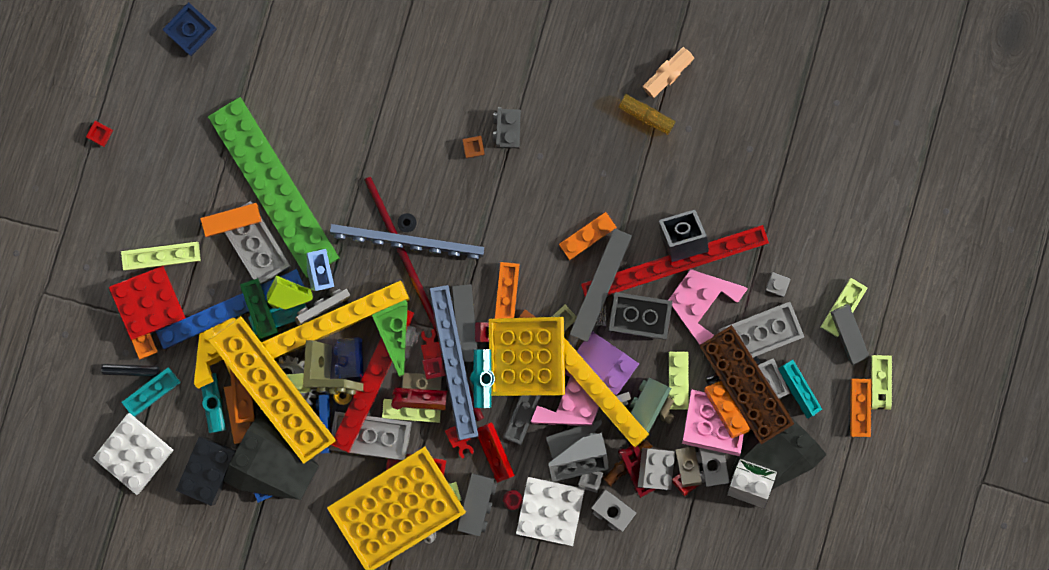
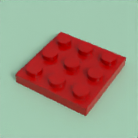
M164 266L109 287V291L131 341L185 319Z

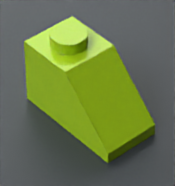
M279 276L275 277L266 294L267 302L270 306L285 310L311 301L313 298L311 289Z

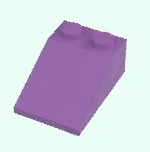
M593 331L588 342L584 341L577 350V353L614 395L620 392L639 365L635 360Z

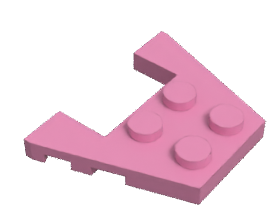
M690 270L668 300L673 301L672 308L684 322L698 344L701 345L714 335L698 324V322L719 293H724L738 303L747 291V288Z
M565 368V375L570 378L557 412L537 406L531 423L592 426L599 406Z

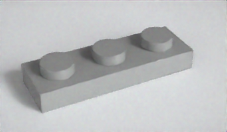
M338 289L330 294L331 298L327 300L322 298L315 302L313 308L308 310L306 307L300 310L295 318L296 324L300 326L347 300L350 297L348 290L341 291Z

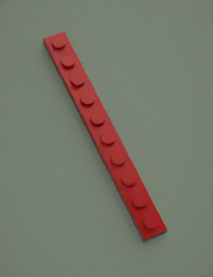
M761 225L709 242V252L675 262L671 261L670 256H666L619 271L615 275L607 296L766 245L769 241L764 227ZM592 281L581 284L585 297Z

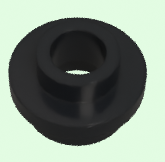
M405 213L398 218L397 224L401 231L408 233L416 228L417 221L412 214ZM409 219L410 225L405 226L403 224L404 220Z

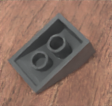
M590 433L586 437H582L549 462L552 482L608 470V459L602 433Z

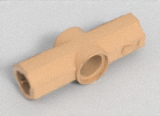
M682 47L669 61L667 60L658 68L656 74L642 88L654 99L667 85H671L681 75V72L694 60V57L687 49Z

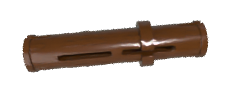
M646 439L638 444L641 453L642 448L651 449L653 447ZM634 453L628 456L630 460L635 457ZM622 460L619 463L616 462L614 464L615 467L603 477L609 486H612L622 475L625 476L627 474Z

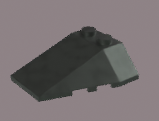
M258 414L234 454L223 481L242 491L301 500L319 465L313 458L303 464L266 415Z
M792 418L794 425L762 445L751 429L741 448L740 456H737L732 466V470L735 472L739 460L742 459L776 471L777 474L772 489L810 471L827 454Z

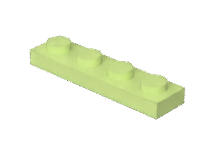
M199 242L121 251L124 271L201 261Z

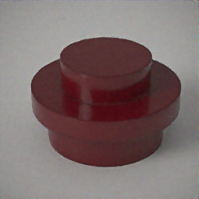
M516 490L508 491L503 498L504 505L511 510L519 508L523 501L522 495Z

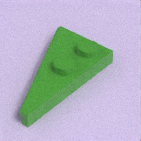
M406 300L372 315L399 377L404 375L408 307Z

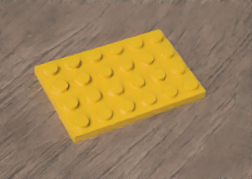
M425 446L327 507L365 570H375L466 513Z

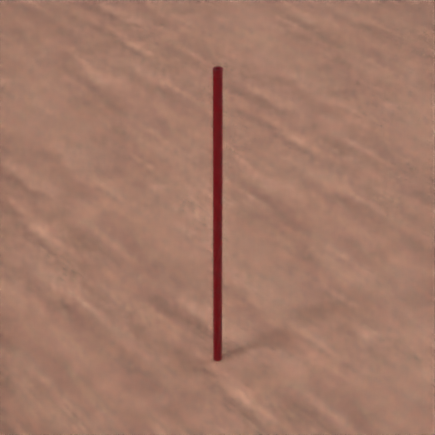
M372 178L364 179L388 232L398 234ZM404 246L396 248L437 334L431 303ZM469 386L474 415L477 421L484 419L480 408H474V395Z

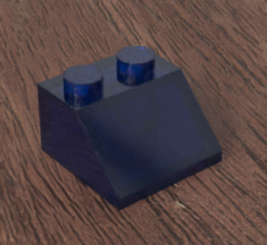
M338 339L337 344H334V354L338 355V363H335V374L339 375V378L363 377L362 339Z

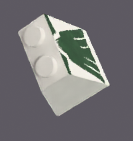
M740 459L730 484L728 496L765 508L777 472Z

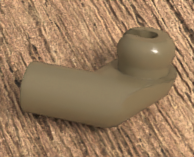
M667 396L659 415L663 422L671 424L674 420V415L670 414L669 409L674 399Z

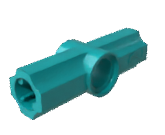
M491 349L474 350V371L470 377L471 383L474 385V408L491 407V386L495 381L494 374L491 372Z
M216 373L212 374L213 382L201 387L202 405L205 409L209 433L226 430L222 408L223 400L220 397ZM211 398H215L217 401V405L213 409L208 404Z

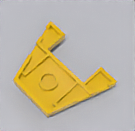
M234 317L199 333L194 385L198 389L213 382L210 365L223 360L208 340L235 321Z

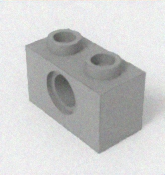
M698 448L699 452H696L698 464L701 463L702 471H700L702 483L706 487L729 483L725 454ZM710 460H714L717 464L716 469L713 471L707 469V463Z
M606 489L602 491L591 506L594 510L592 514L600 520L604 517L609 521L608 526L616 532L619 529L623 532L636 515L634 510ZM611 506H615L618 509V513L614 517H610L607 514V510Z

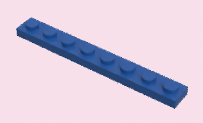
M297 269L280 276L305 287ZM274 279L261 285L266 299V294ZM242 293L158 330L156 333L163 349H167L233 317L237 318L249 312Z

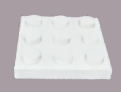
M129 413L93 459L138 495L170 456L173 449Z
M528 477L516 534L573 546L585 489Z

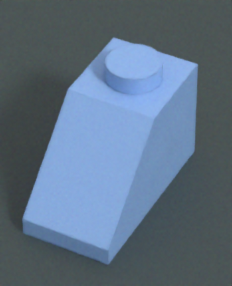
M326 249L307 253V273L311 290L314 291L334 287Z

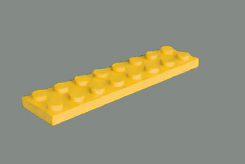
M241 316L208 340L303 464L335 442L336 439Z

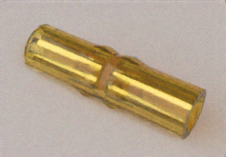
M625 94L618 107L639 121H643L646 125L652 126L666 135H669L676 122Z

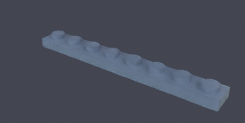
M331 224L330 235H334V238L341 240L349 237L353 238L355 242L369 240L375 245L389 243L391 247L395 248L409 246L414 251L429 249V252L434 254H440L442 251L448 252L449 256L459 257L462 254L474 260H478L484 254V247L334 224Z
M449 286L430 288L429 294L458 440L478 437Z

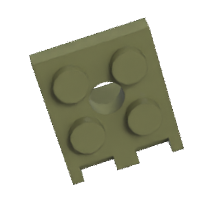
M306 340L303 387H311V389H317V392L338 395L339 393L355 395L356 391H363V383L346 379H330L332 345L314 340Z

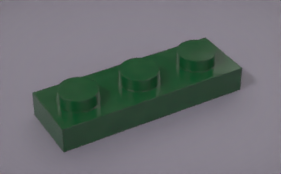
M259 278L240 284L259 339L278 333Z

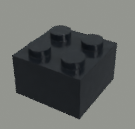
M696 210L659 220L660 234L672 262L709 252L707 235Z

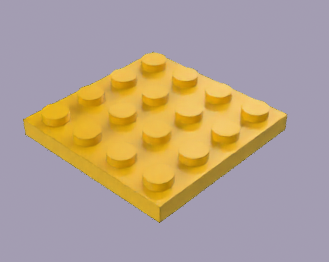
M564 317L489 319L491 372H493L495 381L491 386V396L565 395Z

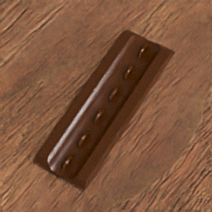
M732 325L699 345L761 445L794 425L789 413Z

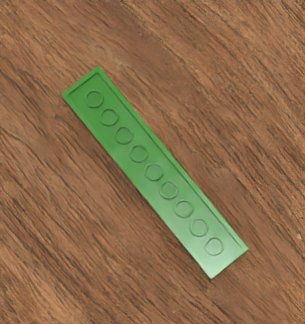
M237 98L209 115L208 118L306 278H308L307 253L326 249L329 265L340 259L242 98Z

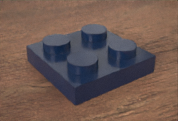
M188 2L162 30L192 56L212 36L217 28Z

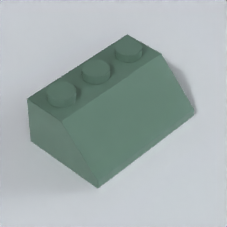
M648 378L647 381H642L638 389L641 393L638 398H633L629 406L632 408L630 413L647 432L650 431L672 389L651 378Z

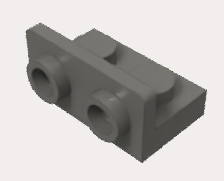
M498 107V112H494L493 123L497 124V131H493V142H496L497 148H519L521 110Z

